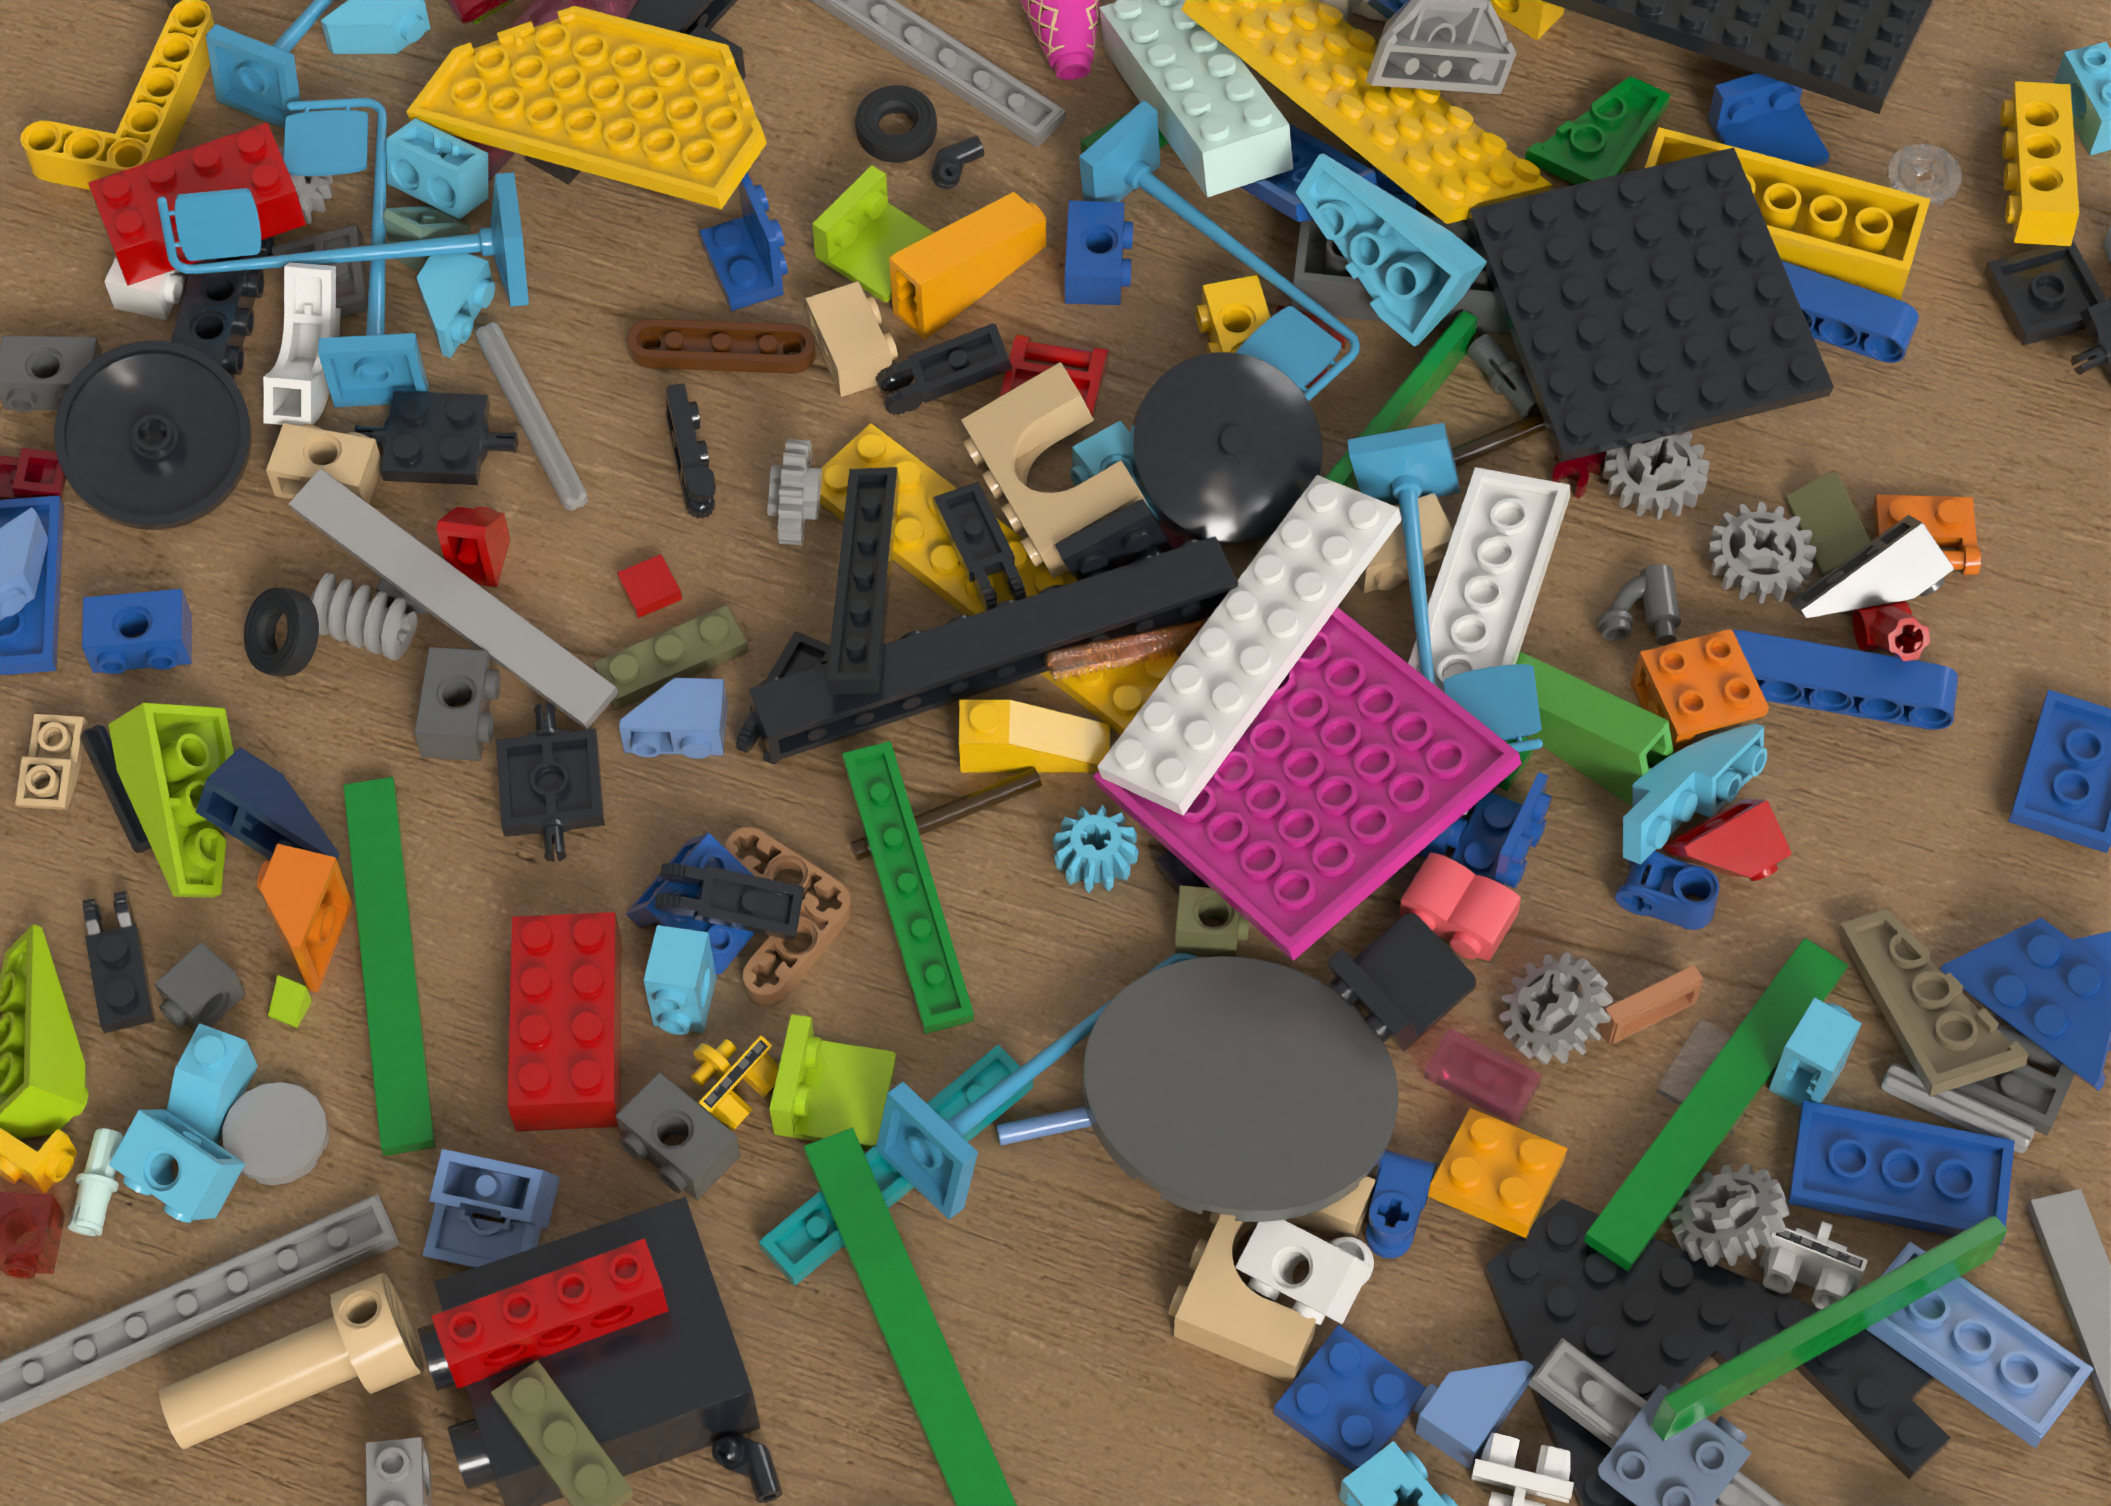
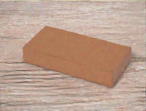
M1692 965L1606 1007L1605 1011L1611 1019L1610 1022L1601 1023L1600 1033L1608 1045H1613L1696 1004L1703 984V977L1695 965Z

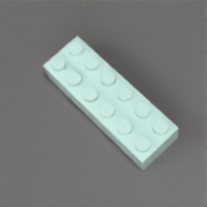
M1117 0L1114 3L1099 7L1105 53L1140 103L1144 100L1157 110L1159 130L1207 198L1293 170L1289 123L1240 57L1181 11L1186 0Z

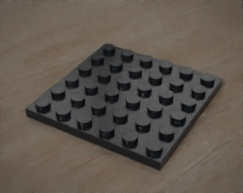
M1734 147L1469 210L1468 224L1481 257L1487 261L1485 264L1486 271L1560 463L1830 396L1834 388Z

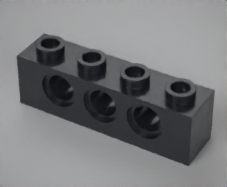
M274 236L261 240V248L258 255L206 259L192 265L273 256ZM263 269L189 274L171 342L191 347L207 355L226 370L234 380L235 375H240L243 370L244 350L242 347L245 336L250 337L253 332V306L255 298L260 299L263 295Z

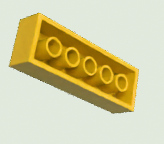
M1658 127L1645 168L1733 148V146ZM1734 147L1782 261L1901 300L1930 198Z

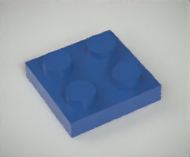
M1338 1325L1276 1403L1273 1414L1348 1469L1355 1471L1387 1446L1414 1411L1426 1387Z

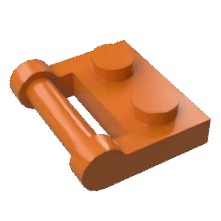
M1876 494L1873 502L1875 539L1907 515H1910L1923 522L1939 547L1958 548L1959 551L1942 550L1954 570H1960L1962 575L1979 574L1981 552L1977 546L1973 497Z

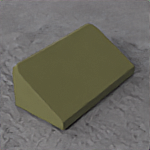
M1836 471L1826 473L1786 496L1785 501L1792 516L1798 515L1801 518L1798 527L1799 531L1811 530L1812 532L1809 545L1816 547L1814 562L1821 577L1871 542Z

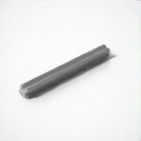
M490 322L486 326L479 327L476 331L477 342L564 509L574 511L578 507H584L588 502L587 492L500 326Z

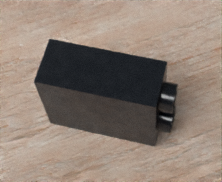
M686 1196L434 1282L444 1312L645 1238L664 1290L669 1311L538 1359L622 1476L712 1446L721 1436L743 1435L761 1428L753 1390ZM434 1323L418 1328L422 1348L437 1391L455 1386L456 1384L448 1367ZM537 1360L467 1385L466 1388L475 1417L447 1427L467 1490L495 1481L505 1506H540L563 1498V1495L498 1407L491 1394L493 1390Z

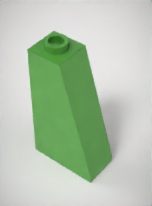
M1520 651L1516 664H1527L1534 667L1542 728L1539 732L1528 737L1532 740L1541 739L1544 748L1632 807L1633 783L1651 768L1674 754L1669 721Z

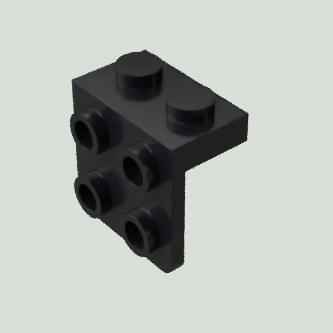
M1415 913L1403 915L1354 960L1341 949L1327 961L1335 977L1329 984L1349 1006L1356 1001L1369 1014L1363 1020L1383 1042L1391 1038L1403 1052L1470 994L1477 984L1474 974Z

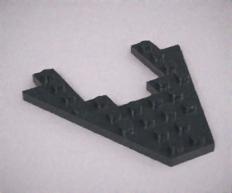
M1564 1199L1557 1202L1533 1223L1526 1238L1518 1236L1491 1259L1484 1269L1485 1277L1519 1361L1526 1360L1535 1366L1532 1377L1563 1338L1645 1401L1649 1399L1659 1384H1662L1668 1390H1670L1675 1382L1683 1385L1711 1358L1721 1365L1820 1310L1788 1295L1764 1287L1760 1283L1716 1264L1713 1267L1708 1266L1706 1260L1702 1258L1694 1262L1690 1259L1688 1252L1655 1238H1652L1630 1270L1626 1271L1583 1242L1587 1231L1596 1221L1599 1214ZM1866 1329L1796 1367L1909 1480L1940 1452L1951 1438L1912 1401L1936 1378ZM1530 1387L1554 1447L1570 1451V1476L1568 1481L1574 1482L1572 1492L1578 1506H1637L1605 1482L1599 1475V1465L1612 1448ZM1760 1388L1751 1392L1750 1395L1753 1396Z

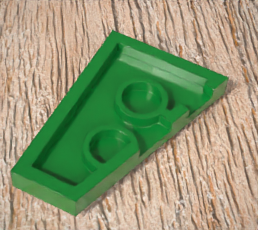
M1629 76L1591 103L1590 110L1573 122L1567 120L1556 128L1555 135L1542 144L1538 141L1526 150L1525 160L1574 185L1623 174L1669 106L1671 94Z

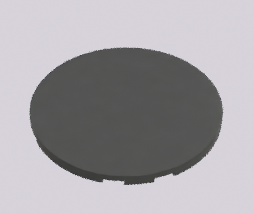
M1227 956L1196 958L1161 967L1140 977L1118 993L1104 1008L1090 1033L1084 1055L1081 1079L1083 1101L1093 1131L1107 1153L1132 1179L1138 1177L1149 1186L1161 1192L1160 1198L1181 1208L1198 1214H1202L1203 1210L1224 1215L1235 1216V1221L1267 1222L1304 1216L1338 1202L1359 1187L1360 1181L1370 1173L1375 1165L1378 1166L1389 1145L1398 1111V1085L1395 1069L1384 1042L1364 1022L1365 1016L1353 1004L1349 1006L1334 989L1309 975L1277 963Z

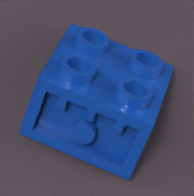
M1758 73L1715 85L1708 121L1721 144L1809 167L1826 164L1829 159L1826 147L1799 103L1802 88Z
M748 172L739 183L743 217L699 231L701 244L731 312L784 295L782 275L788 274L787 264L780 247L785 246L780 224L777 219L769 220L766 214L769 211V205L765 191L761 184L753 185Z
M1538 772L1523 805L1492 792L1486 794L1479 800L1451 859L1465 866L1475 875L1487 877L1506 887L1510 886L1516 889L1527 865L1525 857L1530 846L1536 848L1546 826L1547 820L1544 817L1552 800V796L1545 793L1549 775Z
M710 833L687 840L670 860V863L698 868L711 866L754 876ZM659 873L626 912V915L639 928L657 922L662 926L707 932L709 934L716 975L722 974L755 932L694 920L693 916L676 915L655 908L657 895L672 893L696 899L699 886L670 882L660 877Z

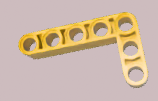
M182 0L171 10L115 134L53 121L40 120L28 125L23 130L20 140L33 174L43 181L90 190L88 182L171 155L210 67L206 34L215 24L209 5L202 0Z

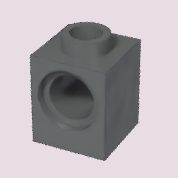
M201 942L155 983L163 1000V1003L159 1006L160 1011L177 1028L181 1029L186 1024L194 1032L199 1023L212 1027L246 995L236 972Z

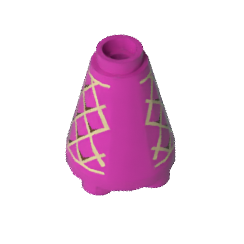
M1019 0L1049 66L1055 70L1056 77L1061 80H1077L1090 74L1091 63L1094 61L1100 0Z

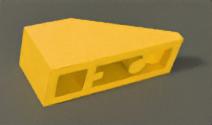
M960 700L959 754L961 773H1022L1031 768H1035L1038 773H1097L1099 771L1097 766L1110 750V724L1013 700Z

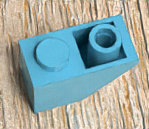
M468 253L430 256L416 277L422 302L442 355L448 358L452 357L460 343L463 344L469 339L474 320L482 308H487L490 305L495 294V283L492 280L489 262Z

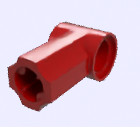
M1905 600L1855 609L1853 611L1852 627L1856 643L1861 651L1881 649L1902 661L1919 659L1923 649L1931 644L1929 627L1917 621Z

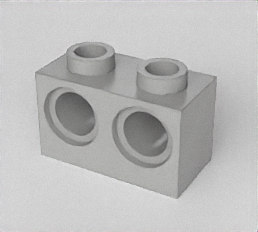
M421 1437L366 1443L367 1506H432L431 1458Z

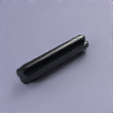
M95 725L91 729L84 730L80 736L81 742L133 851L143 853L147 849H151V845L117 772L112 742L106 728L102 725Z

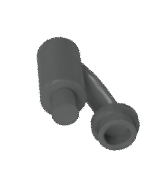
M1662 564L1651 565L1641 570L1639 576L1629 580L1616 595L1608 612L1597 618V630L1602 634L1604 640L1620 641L1630 636L1634 622L1633 616L1628 613V610L1637 599L1642 598L1646 625L1649 630L1655 632L1657 643L1659 645H1669L1676 641L1675 628L1680 625L1681 618L1673 569Z

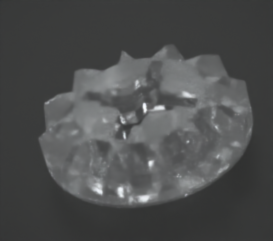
M1913 144L1900 149L1893 155L1889 162L1886 177L1890 179V188L1930 198V203L1941 207L1946 199L1955 198L1962 181V172L1957 160L1944 149L1929 144ZM1932 169L1931 180H1925L1923 183L1916 182V176H1922Z

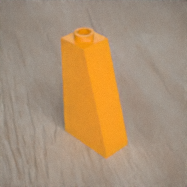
M1012 192L889 257L893 314L924 341L1046 247V218L1041 209L1032 202L1027 203L1015 192Z

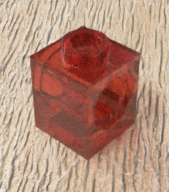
M0 1192V1271L4 1274L18 1279H31L35 1277L36 1273L54 1274L65 1213L53 1194ZM36 1231L31 1241L23 1245H15L21 1235L26 1232Z

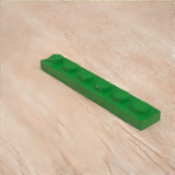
M888 741L842 753L843 766L923 1033L928 1034L973 1022V1008L892 743Z

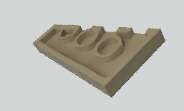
M1888 908L1840 923V939L1929 1097L2026 1066L2029 1054L2017 1041L2011 1043L1998 1030L1999 1023L1985 1008L1979 1010L1962 993V984L1950 972L1945 975L1930 960L1931 953Z

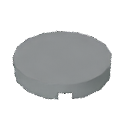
M285 1082L262 1084L244 1093L229 1109L222 1127L224 1149L246 1163L241 1175L244 1177L246 1175L248 1178L255 1179L257 1183L269 1186L291 1183L310 1173L318 1164L317 1159L322 1155L323 1149L326 1151L330 1140L328 1118L318 1099L303 1087Z

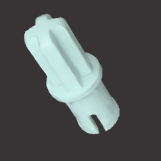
M104 1128L95 1131L85 1171L76 1177V1183L79 1184L75 1206L68 1223L69 1230L87 1236L102 1235L108 1203L112 1192H116L119 1186L118 1182L114 1180L116 1170L109 1166V1163L123 1139L122 1133Z

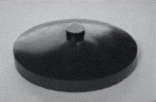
M141 341L122 345L107 351L90 362L77 374L60 402L55 421L54 440L58 461L73 491L89 508L102 517L123 526L144 530H163L194 522L212 512L229 497L238 485L247 467L252 444V429L247 406L239 388L226 370L216 361L202 352L182 344L167 341Z
M1230 352L1208 353L1189 358L1162 375L1146 393L1136 411L1130 433L1129 447L1130 461L1135 480L1143 497L1154 512L1169 526L1192 539L1201 541L1216 536L1219 544L1224 546L1248 544L1272 535L1314 478L1320 475L1323 450L1320 428L1315 413L1297 385L1283 372L1260 359Z

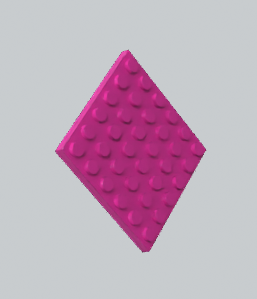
M1337 607L1184 815H1180L1103 779L1099 771L1093 777L1099 789L1294 961L1522 763L1518 751Z

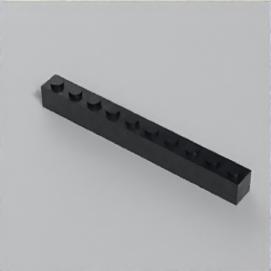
M1216 536L1201 541L1190 540L1181 544L1177 549L1156 556L1144 555L1134 560L1131 564L1110 571L1098 570L1088 575L1085 579L1064 586L1052 585L1042 590L1039 594L1018 601L1007 600L999 603L991 610L972 616L961 615L951 619L945 625L927 631H912L902 636L899 640L884 644L879 693L829 695L826 682L828 661L817 662L804 671L783 678H768L758 686L749 689L752 714L772 763L1209 618L1228 592L1238 587V582Z

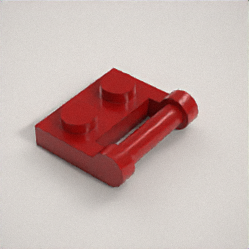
M1016 334L1009 357L1013 369L1005 372L999 397L1053 367L1027 362V360L1051 364L1061 362L1063 366L1088 370V372L1065 368L1081 394L1092 418H1094L1103 377L1107 369L1109 350L1094 347L1092 352L1032 342L1030 336Z

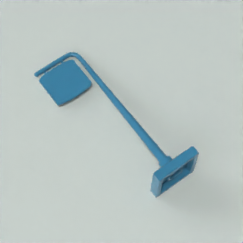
M314 0L272 46L215 24L206 34L216 101L285 129V118L287 116L302 113V110L290 111L286 107L288 102L301 101L295 58L290 52L334 0Z
M369 98L288 102L286 107L290 111L305 110L303 113L289 115L285 118L284 162L289 174L296 176L340 175L365 170L367 168L369 115L364 111L350 110V108L368 107L377 112L371 245L386 244V229L383 221V214L386 209L387 115L385 108L380 102ZM346 108V110H323L309 112V110ZM385 260L370 261L366 336L319 338L318 355L334 407L391 405L393 391L429 392V384L415 333L385 335Z
M1143 100L1079 156L1083 201L1120 202L1132 190L1143 189L1347 338L1351 345L1348 353L1338 362H1335L1334 359L1341 350V343L1296 308L1288 306L1261 325L1240 346L1236 353L1252 356L1274 366L1289 377L1304 392L1303 394L1308 401L1317 395L1356 358L1359 353L1360 343L1358 337L1351 329L1152 174L1161 166L1157 110ZM1330 364L1333 365V367L1330 370H1328L1309 389L1305 388L1316 377H1318Z
M514 172L495 174L490 228H480L479 233L195 265L182 263L177 257L176 247H182L183 253L189 261L258 255L261 248V230L253 195L247 188L178 194L175 200V210L172 211L168 210L165 197L161 196L157 199L168 260L172 267L185 274L281 268L289 262L320 265L481 252L483 257L494 256L510 307L529 305L523 235ZM171 215H175L180 242H174L170 220Z
M1444 423L1348 439L1349 457L1360 492L1390 505L1399 504L1421 674L1434 685L1418 498L1435 493L1436 497L1461 493L1459 476ZM1515 664L1488 667L1456 674L1443 681L1445 694L1504 741L1517 739V742L1508 743L1516 751L1522 752L1542 748L1543 741L1541 739L1522 741V737L1530 736L1542 729L1533 666Z
M1177 953L1162 961L1148 973L1173 963L1199 957L1189 953ZM1111 1000L950 1120L940 1117L908 1085L901 1082L887 1093L876 1151L950 1220L965 1207L978 1151L962 1136L1088 1036L1098 1017Z

